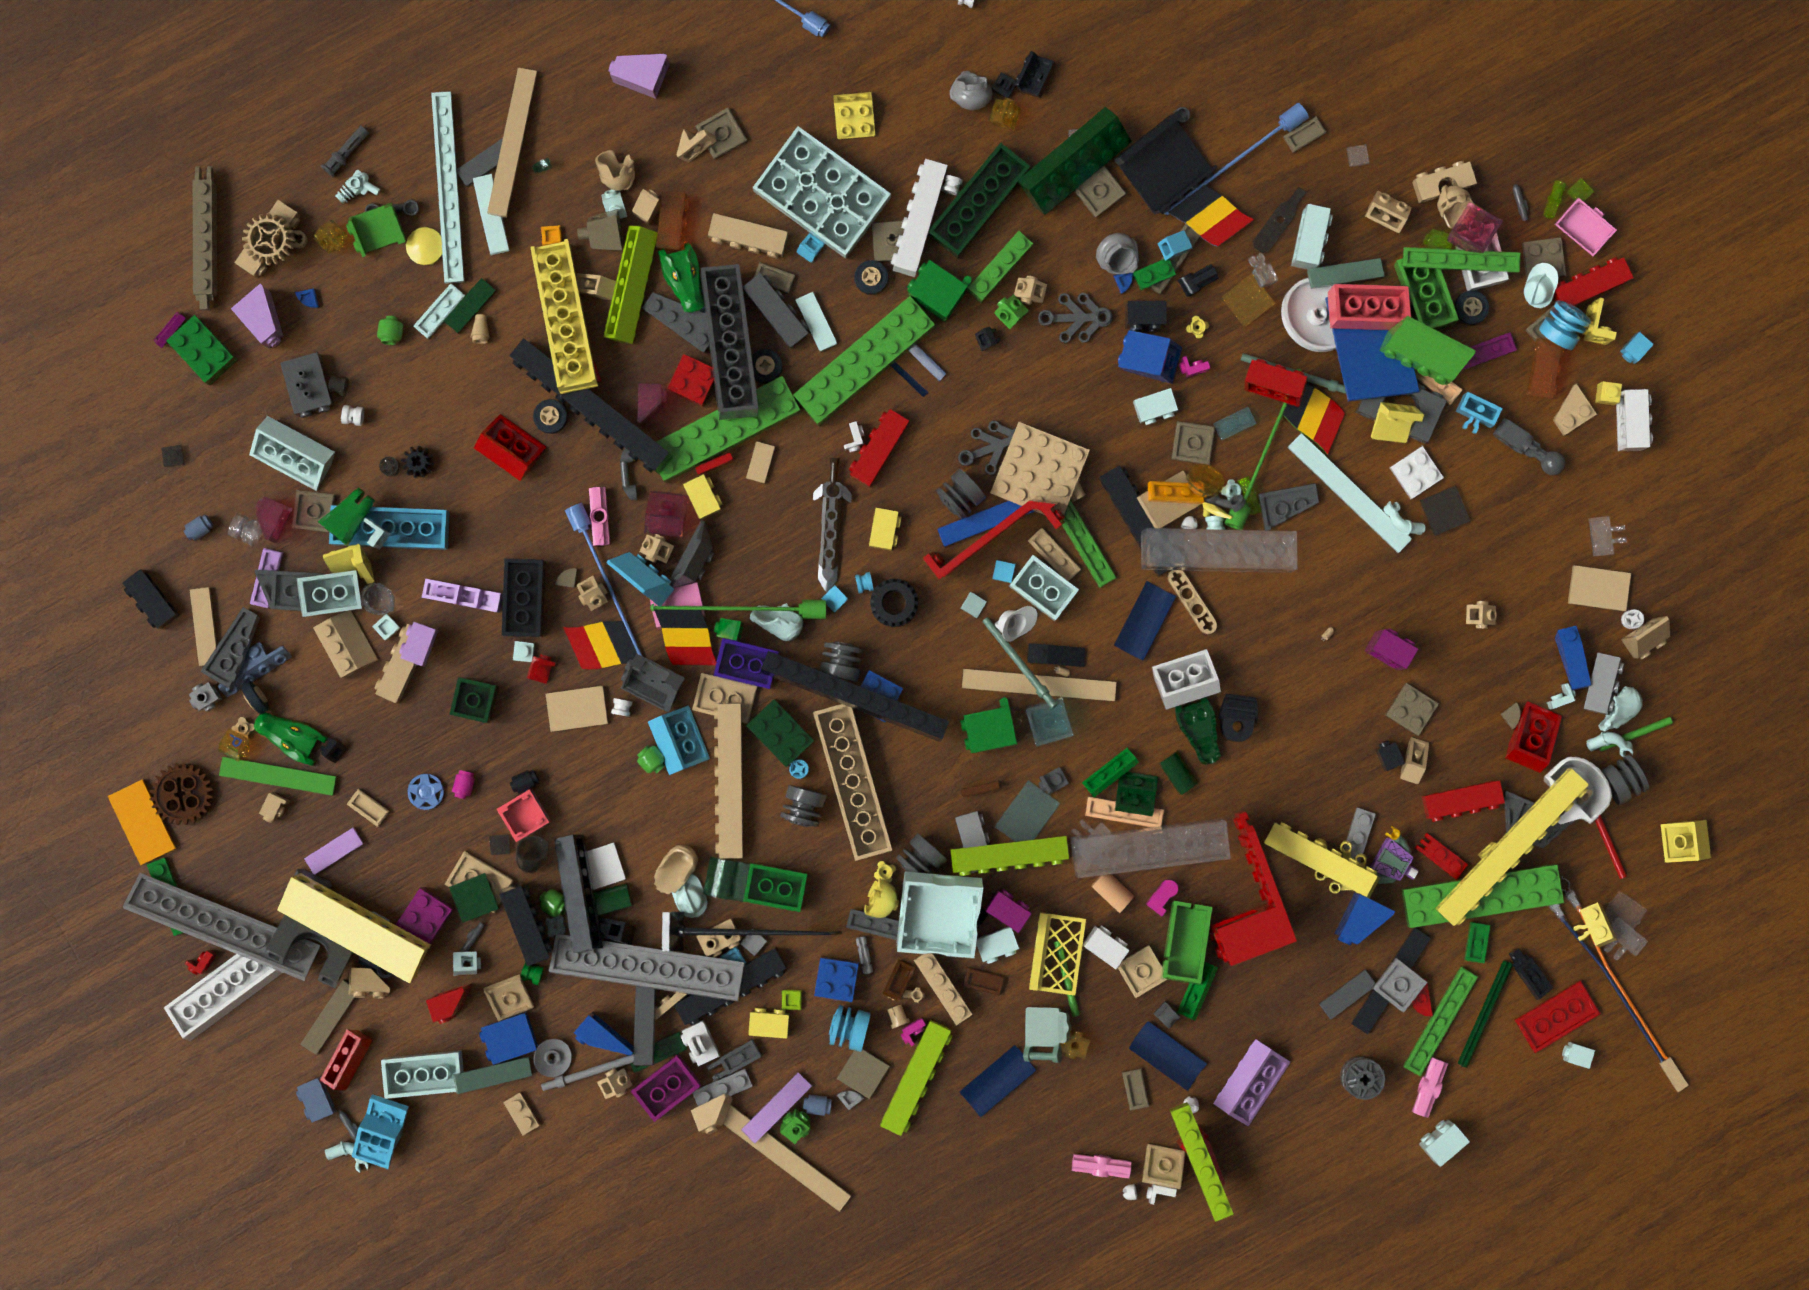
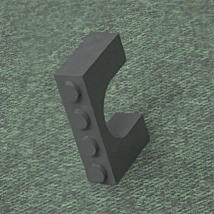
M1418 384L1419 392L1407 395L1414 400L1416 407L1424 414L1422 422L1414 421L1408 437L1426 444L1432 435L1447 400L1443 399L1442 394L1434 391L1432 393L1427 392L1424 386ZM1385 397L1361 400L1355 413L1370 420L1376 419L1380 402H1383Z
M284 915L266 948L265 957L283 964L291 947L296 942L303 939L316 940L326 948L328 958L319 974L318 981L336 989L354 952L291 917Z

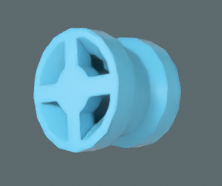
M870 572L862 576L859 574L855 575L859 594L863 593L864 590H874Z
M795 760L791 763L789 771L794 778L801 779L808 774L809 767L805 761Z

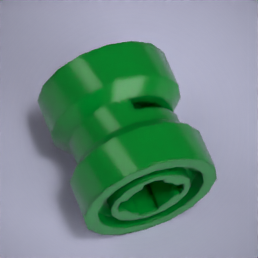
M525 962L521 972L522 980H531L533 984L539 985L544 967L527 966Z

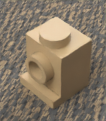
M273 792L269 793L259 814L264 816L263 819L265 821L274 823L277 818L282 817L285 811L283 806L284 804H289L290 800Z

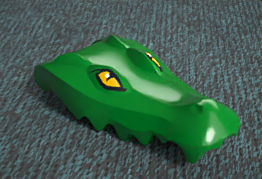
M685 243L684 250L671 254H666L665 250L658 251L664 279L671 286L676 297L680 299L683 311L689 313L700 311L704 307V299L701 293L700 266L691 245Z
M267 712L262 715L259 714L254 723L255 731L268 738L286 756L312 767L316 762L308 757L317 740L326 743L328 737L304 722L276 717Z

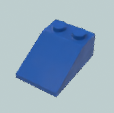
M593 1011L574 1032L577 1035L575 1037L576 1040L583 1045L586 1043L589 1046L630 1056L634 1052V1046Z

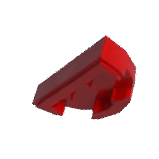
M1426 983L1411 1005L1418 1013L1424 1016H1433L1428 985Z

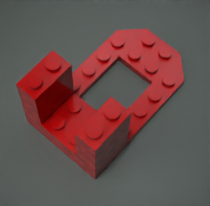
M1245 811L1234 813L1235 818L1233 821L1240 832V836H1238L1240 845L1246 848L1247 854H1245L1248 865L1252 864L1254 869L1251 872L1255 883L1258 882L1261 889L1258 892L1261 900H1265L1266 903L1210 924L1209 936L1211 941L1215 940L1217 947L1214 948L1218 959L1222 958V961L1224 963L1228 962L1230 966L1297 941L1253 825L1250 826L1246 822L1249 820V817Z

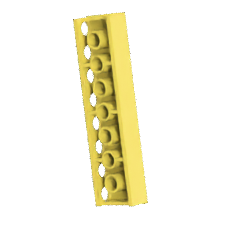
M565 239L564 242L536 248L531 246L558 390L560 394L598 387L569 240Z
M302 873L291 877L278 907V911L408 983L417 978L418 970L427 950L431 946V944Z

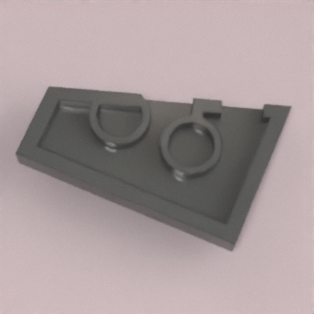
M1316 483L1258 493L1265 532L1297 513L1299 514L1319 503Z

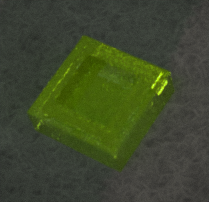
M1580 178L1566 193L1574 201L1580 198L1584 202L1594 191Z

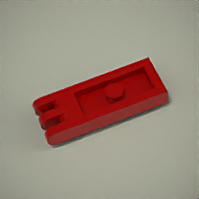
M1426 833L1424 836L1430 841L1427 843L1421 839L1419 842L1425 848L1422 849V847L1416 845L1415 849L1457 880L1468 864Z

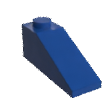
M1577 626L1557 630L1555 641L1571 689L1576 690L1591 686L1584 649Z

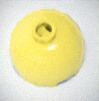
M878 878V882L874 881L867 896L870 897L869 906L865 905L864 913L871 917L883 918L890 915L892 910L896 911L899 900H897L895 887Z

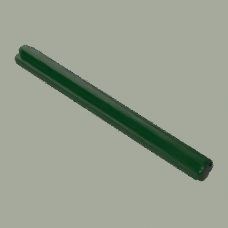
M1506 960L1502 962L1458 1060V1064L1462 1067L1467 1068L1512 970L1513 964Z

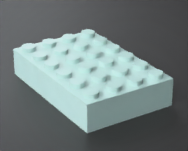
M799 126L753 186V191L845 259L891 198V193Z

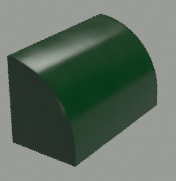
M1178 750L1159 762V765L1179 795H1183L1199 783Z
M627 883L594 892L598 915L633 905Z

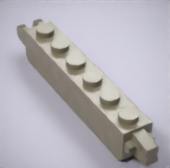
M196 166L195 180H192L193 295L196 296V301H199L200 310L210 311V300H214V297H217V186L214 182L212 166L207 167V180H202V169L200 166Z

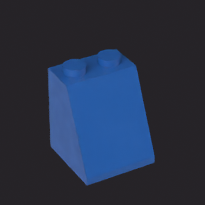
M1128 330L1123 340V351L1118 358V367L1130 373L1173 384L1183 347L1170 338Z
M1354 892L1334 934L1339 936L1337 940L1351 946L1354 943L1358 945L1392 917L1395 911Z

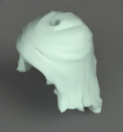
M786 603V604H783L782 606H777V607H789V606H788V604ZM758 605L757 607H769V606H766V605H762V606H761V605ZM752 611L750 615L752 622H755L784 641L796 639L803 629V619L794 611Z
M1624 686L1621 692L1613 697L1615 701L1613 712L1610 711L1609 716L1606 715L1605 719L1598 725L1601 731L1617 729L1640 712L1643 706V699L1634 687Z

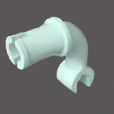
M1389 501L1384 507V512L1390 516L1394 526L1403 532L1404 535H1409L1410 533L1422 535L1425 532L1424 523L1404 520L1399 515V503L1395 502L1392 505L1391 501Z
M1603 731L1599 736L1586 741L1587 747L1591 752L1602 746L1615 744L1619 747L1622 757L1626 756V751H1630L1633 755L1632 743L1625 741L1621 735L1615 732Z
M341 1141L340 1144L326 1149L325 1155L328 1160L342 1155H352L354 1144ZM355 1158V1169L359 1173L362 1171L360 1164H365L368 1170L370 1163Z

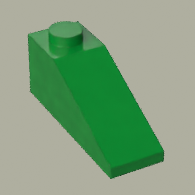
M721 618L720 622L716 621L714 632L717 633L716 637L740 642L744 623Z

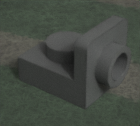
M1060 767L1039 777L1041 782L1038 783L1042 792H1047L1048 795L1069 784Z

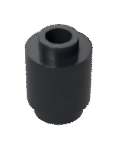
M534 769L526 770L511 777L510 786L514 793L518 792L520 795L529 789L535 788L540 781Z

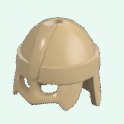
M613 150L602 152L595 158L601 182L608 188L620 191L628 190L631 187L635 178L634 161L629 154L625 157L624 163H618Z
M1445 185L1442 187L1437 207L1441 217H1444L1447 226L1455 229L1473 221L1478 215V210L1468 191L1458 186L1448 187Z

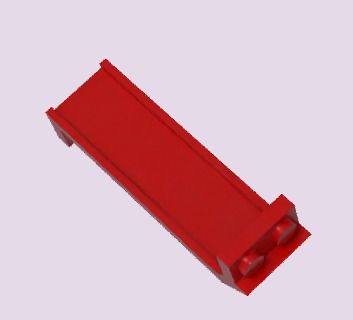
M1032 499L946 565L943 564L945 560L939 553L931 552L923 557V559L937 578L941 579L1032 509L1042 511L1055 529L1065 524L1063 520L1065 516L1059 509L1055 510L1054 507L1059 504L1058 502Z

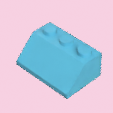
M628 552L606 562L659 607L675 590L669 585L671 581L663 574L658 576L657 573L659 571L651 564L646 566L645 563L647 561L639 554L635 557L632 553Z
M689 706L648 721L658 749L665 758L664 764L669 775L710 759Z

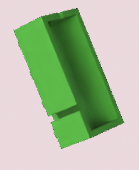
M1173 901L1164 958H1167V960L1163 961L1160 979L1199 985L1202 981L1212 907L1195 904L1192 909H1189L1191 908V903Z

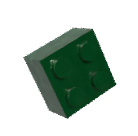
M458 677L449 715L490 723L499 686Z

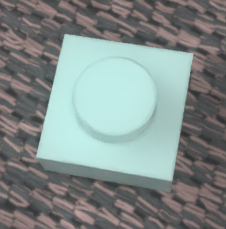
M385 614L372 626L385 641L400 629L388 614Z
M515 641L513 660L531 662L534 656L535 643Z

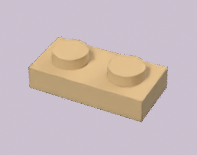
M521 1092L503 1102L522 1135L540 1126Z

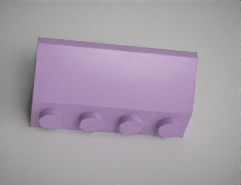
M1255 1039L1213 1104L1228 1115L1249 1126L1287 1069L1290 1061Z

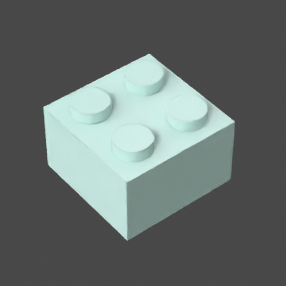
M1448 1119L1440 1121L1435 1126L1436 1130L1431 1134H1425L1421 1138L1422 1142L1419 1143L1420 1147L1439 1167L1443 1166L1470 1142L1459 1128Z

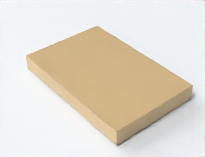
M1184 471L1164 481L1191 483ZM1148 491L1137 497L1156 531L1201 505L1152 502L1148 500Z
M1574 565L1572 567L1568 604L1626 611L1631 573Z
M701 673L692 710L714 715V708H718L717 704L742 703V722L748 724L757 686Z
M603 686L546 694L551 732L608 724Z
M464 851L445 885L450 887L486 873L499 906L502 902L499 895L500 891L511 886L514 879Z

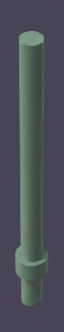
M1245 353L1241 357V361L1251 363L1252 359H1260ZM1267 361L1269 365H1272V366L1279 365V364H1276V363ZM1286 367V370H1288V371H1292V372H1293V371L1295 370V369ZM1304 373L1307 376V382L1326 387L1332 392L1339 391L1346 394L1345 386L1339 384V381L1333 379L1329 381Z
M986 617L982 621L1031 682L1037 690L1038 696L1041 699L1043 698L1051 709H1054L1058 704L1049 694L1048 688L1040 683L1009 642L1003 638V635L989 617Z

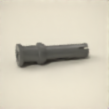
M360 125L337 152H332V157L320 167L334 178L336 171L346 164V159L370 133Z

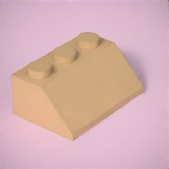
M351 610L331 617L313 627L340 678H347L378 660Z

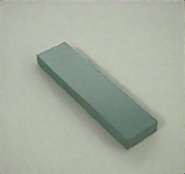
M1381 258L1307 270L1311 289L1384 277Z
M529 1057L453 1074L456 1094L532 1076Z

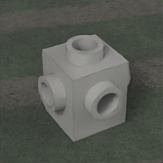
M208 682L205 685L202 683L192 688L193 692L189 694L191 697L189 701L195 710L198 709V711L205 710V712H208L216 707L215 703L222 700L221 695L212 682Z

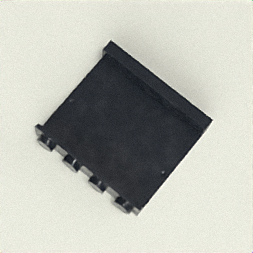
M1178 111L1170 114L1114 159L1154 215L1158 213L1165 214L1171 209L1170 205L1173 202L1178 203L1186 197L1184 193L1188 190L1192 192L1199 187L1200 184L1198 182L1202 179L1207 180L1214 174L1212 171L1217 168L1216 165L1210 167L1178 122L1181 118Z

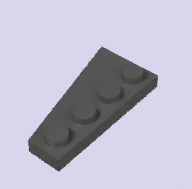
M656 293L651 294L642 308L705 353L709 347L705 313L700 311L693 313L684 312L681 303Z

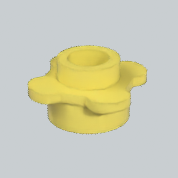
M1194 316L1186 330L1200 339L1203 337V332L1209 328V324L1200 319L1199 316Z
M880 861L874 877L890 883L896 868L894 865H887L884 861Z

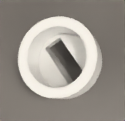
M1188 516L1183 520L1181 527L1187 531L1195 532L1198 524L1197 519Z
M1188 1096L1184 1100V1103L1187 1102L1192 1113L1199 1110V1103L1195 1097L1190 1098Z
M1130 1184L1123 1188V1197L1125 1199H1137L1135 1184Z

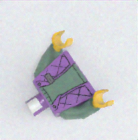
M1391 826L1393 829L1391 834L1385 833L1389 838L1386 837L1369 867L1377 871L1376 876L1380 878L1379 884L1394 883L1396 880L1401 881L1404 875L1414 879L1419 871L1410 865L1414 858L1411 856L1412 850L1406 839L1400 834V831Z

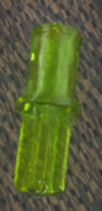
M1554 181L1551 194L1547 196L1548 202L1543 214L1545 218L1553 219L1559 204L1562 203L1561 197L1566 187V184L1562 183V181Z
M1249 476L1237 481L1243 496H1245L1250 484ZM1253 487L1246 501L1249 504L1248 507L1251 508V515L1261 512L1255 495L1257 492H1254Z

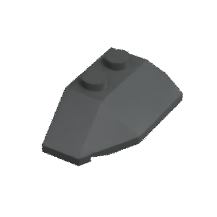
M700 521L670 578L671 583L669 585L673 588L696 583L697 579L701 580L706 571L703 569L706 562L710 563L715 553L712 552L714 548L705 521Z

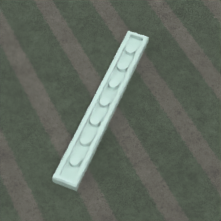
M1302 433L1287 447L1397 553L1412 540L1411 537L1399 531L1392 523L1391 518Z

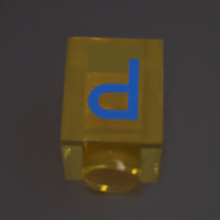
M229 728L219 742L218 751L239 762L242 756L246 757L250 750L249 738Z

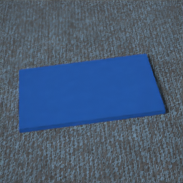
M1326 297L1325 300L1329 314L1328 297ZM1332 328L1348 401L1419 392L1414 368L1405 367L1401 364V361L1387 358L1383 352L1379 351L1388 330Z

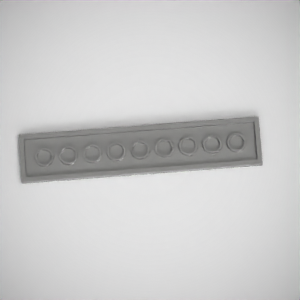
M139 873L123 905V908L303 981H305L320 949V945L306 939L300 940L291 947L283 964H279L265 957L266 948L277 930L276 927L142 873Z
M556 934L549 967L550 973L739 1002L745 968L744 962L662 951L602 941V949L586 953H573L571 936Z

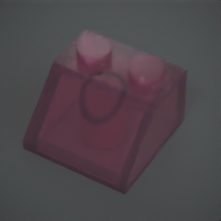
M1469 202L1451 230L1447 241L1464 251L1484 253L1503 220Z
M638 383V423L640 426H645L664 408V402H668V391L664 389L662 384Z
M650 491L645 513L644 533L683 537L689 496Z
M263 496V499H259L256 504V516L264 538L277 543L293 508Z

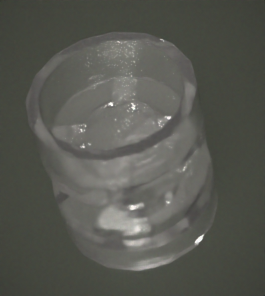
M237 513L229 526L228 535L238 540L242 538L244 543L254 546L262 534L264 524L255 520L249 521V517Z

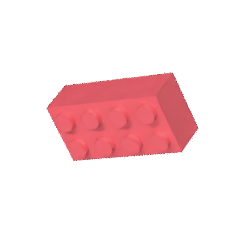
M1334 284L1328 291L1330 328L1390 330L1406 316L1411 317L1408 286Z

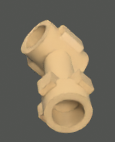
M916 987L913 991L905 990L903 997L912 998L914 1002L919 1003L924 998L925 993L919 987Z

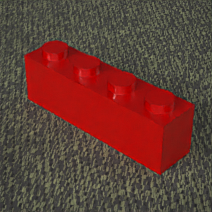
M1617 257L1606 261L1607 265L1604 267L1597 265L1589 269L1590 273L1586 275L1579 273L1571 277L1573 280L1566 283L1564 280L1558 283L1553 296L1555 303L1557 300H1561L1575 306L1633 279V275L1625 258L1623 257L1619 260Z
M891 409L888 412H883L879 419L881 424L878 429L874 427L870 433L869 438L871 440L868 445L864 444L859 452L861 457L858 462L854 460L849 468L851 471L850 476L869 488L909 424L908 419Z
M1500 780L1421 796L1426 819H1432V822L1444 820L1443 816L1451 815V818L1459 817L1465 811H1469L1470 814L1478 813L1484 807H1488L1489 810L1500 808V804L1505 803Z

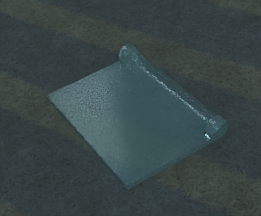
M1028 780L995 827L1015 842L1034 840L1060 803L1048 794L1043 793L1040 788Z

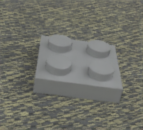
M1395 958L1372 989L1404 1013L1427 982Z

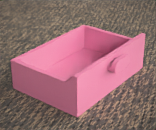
M1577 198L1554 224L1591 256H1594L1617 230L1602 218L1605 215L1596 207L1593 210L1580 198Z
M698 583L674 588L675 590L661 605L703 606ZM650 600L651 605L654 604V606H658L652 600ZM701 610L702 615H703V617H704V619H705V618H706L705 611H704V610ZM653 611L656 628L660 630L662 629L655 611Z

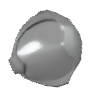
M970 71L961 72L950 89V99L955 101L961 108L967 110H979L987 106L993 96V90L988 85L987 78L977 76Z
M1115 233L1105 237L1096 251V259L1100 267L1112 274L1133 273L1138 268L1137 242L1123 233Z

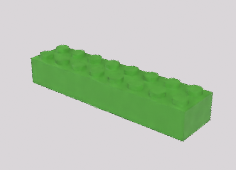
M909 296L794 393V398L814 422L820 426L888 369L890 365L895 363L915 344L933 331L935 324L914 299Z
M783 376L756 389L758 416L719 420L718 410L656 441L673 456L660 472L663 481L666 483L800 413L801 411Z
M1553 863L1506 871L1507 876L1500 883L1496 882L1492 886L1493 891L1487 897L1483 896L1479 900L1480 904L1473 911L1469 910L1465 916L1467 917L1466 919L1564 903L1557 864ZM1462 879L1402 888L1401 892L1407 926L1414 928L1449 922L1435 908Z

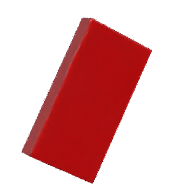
M727 453L695 469L698 476H701L734 460L731 453Z

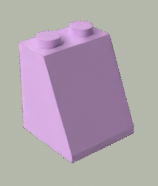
M665 54L617 56L615 61L612 60L608 71L614 83L656 99L670 63Z
M259 284L231 309L262 345L267 348H274L281 342L283 333L271 292L262 284Z

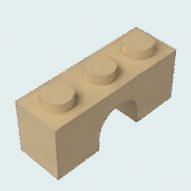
M1464 161L1456 162L1453 164V167L1448 169L1445 166L1434 170L1435 173L1429 175L1427 172L1416 175L1417 178L1412 182L1419 204L1440 196L1438 187L1440 181H1449L1453 186H1458L1464 190L1477 184L1471 163H1464Z

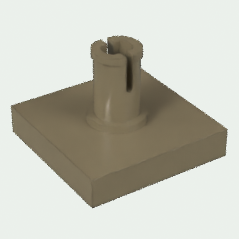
M903 221L872 223L875 261H892L893 254L898 253L899 247L896 244L899 235L903 236L905 230L901 228Z

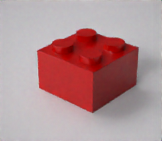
M683 354L667 389L684 399L704 407L714 386L713 369L711 366Z

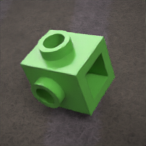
M1013 294L1008 299L1004 297L997 304L999 308L994 314L1011 329L1029 310Z
M797 1109L792 1113H787L780 1126V1133L794 1144L801 1137H806L811 1130L809 1116Z

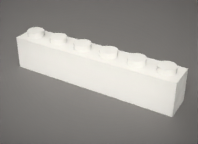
M925 159L924 165L920 164L917 175L920 176L919 182L914 183L912 190L915 196L913 200H909L907 211H910L908 218L904 217L901 227L905 230L903 236L899 235L896 246L899 247L898 253L893 254L891 264L894 265L893 271L912 277L916 275L947 169L945 164Z

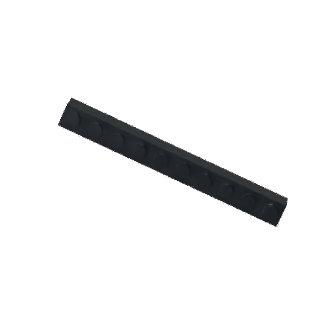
M523 338L509 355L514 360L512 364L520 370L525 368L528 371L527 376L534 381L540 380L542 382L541 387L549 393L551 390L557 394L555 398L563 404L568 402L571 405L569 409L579 416L582 413L586 417L584 421L592 427L597 425L600 428L598 432L607 439L611 436L615 440L613 443L621 450L625 447L630 451L628 455L636 462L639 459L644 462L643 467L650 473L655 471L659 474L673 457L667 450L589 389L560 394L552 360Z
M770 651L767 652L760 673L938 742L942 741L949 723L945 719Z

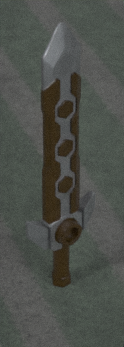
M830 458V482H826L824 485L821 484L813 493V500L824 495L818 580L826 592L837 581L839 527L842 507L841 496L850 503L852 500V494L846 486H842L840 482H837L840 458Z

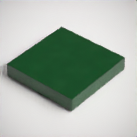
M486 873L449 887L462 923L499 909Z

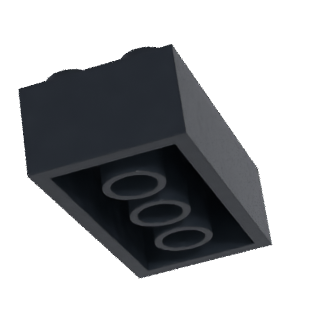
M504 558L501 636L543 638L546 561Z
M522 881L502 889L499 895L527 966L548 959L553 947L550 939L545 938L546 929L543 921L538 920L539 911L537 905L530 900L532 893L529 885H525Z

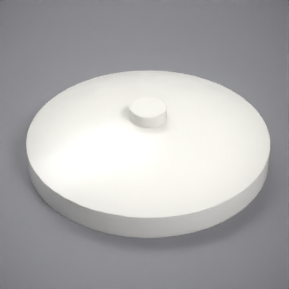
M1309 278L1297 282L1283 299L1281 316L1284 327L1296 343L1308 350L1315 352L1335 350L1336 345L1332 328H1330L1325 300L1332 286L1311 289Z

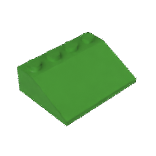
M1406 316L1388 330L1379 350L1387 358L1397 359L1401 361L1403 366L1413 367L1419 374L1429 376L1441 385H1447L1452 382L1476 352V350L1409 316Z

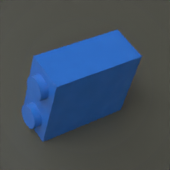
M527 1012L481 1027V1032H479L482 1043H486L488 1049L485 1050L487 1059L492 1061L493 1065L535 1051L538 1047Z

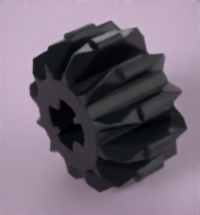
M418 446L417 450L414 447H410L411 454L405 451L404 454L408 457L407 459H401L402 462L407 463L402 466V469H408L406 473L408 476L413 474L414 478L417 479L420 473L424 478L426 477L425 470L429 473L432 472L428 465L434 466V463L428 460H431L433 455H427L429 452L427 448L422 451L421 446ZM419 457L421 458L420 466L416 465V463L414 462L416 458L419 460Z

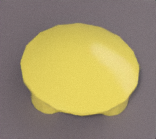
M428 227L418 228L413 231L406 242V250L410 259L417 264L433 265L442 255L440 234Z

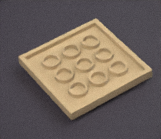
M1018 422L990 493L1021 506L1032 499L1058 502L1059 504L1054 507L1055 510L1059 509L1065 515L1090 450ZM1032 509L1033 511L1045 515L1042 511L1038 509Z

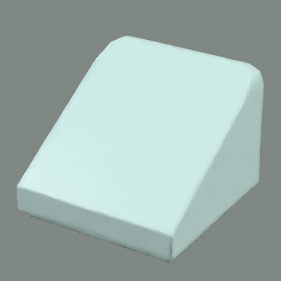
M970 592L960 609L977 618L986 601Z

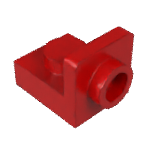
M540 654L539 658L533 656L527 678L547 684L551 667L555 666L556 663L550 661L551 657Z
M213 950L203 951L197 959L198 964L193 960H187L185 965L188 966L190 972L196 975L198 973L204 974L217 956V953Z

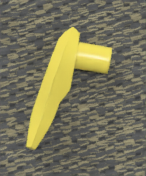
M1202 503L1204 517L1214 514L1223 518H1233V516L1227 514L1214 504Z

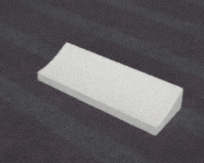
M236 954L165 1006L164 1009L181 1037L191 1041L283 972Z

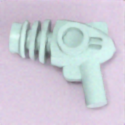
M356 170L353 176L345 182L347 188L343 185L342 187L345 190L340 189L342 192L338 191L335 196L344 204L348 202L346 198L351 199L350 195L354 198L352 193L357 196L360 193L366 195L370 191L378 195L381 189L368 182L369 176L367 173H361L359 170Z

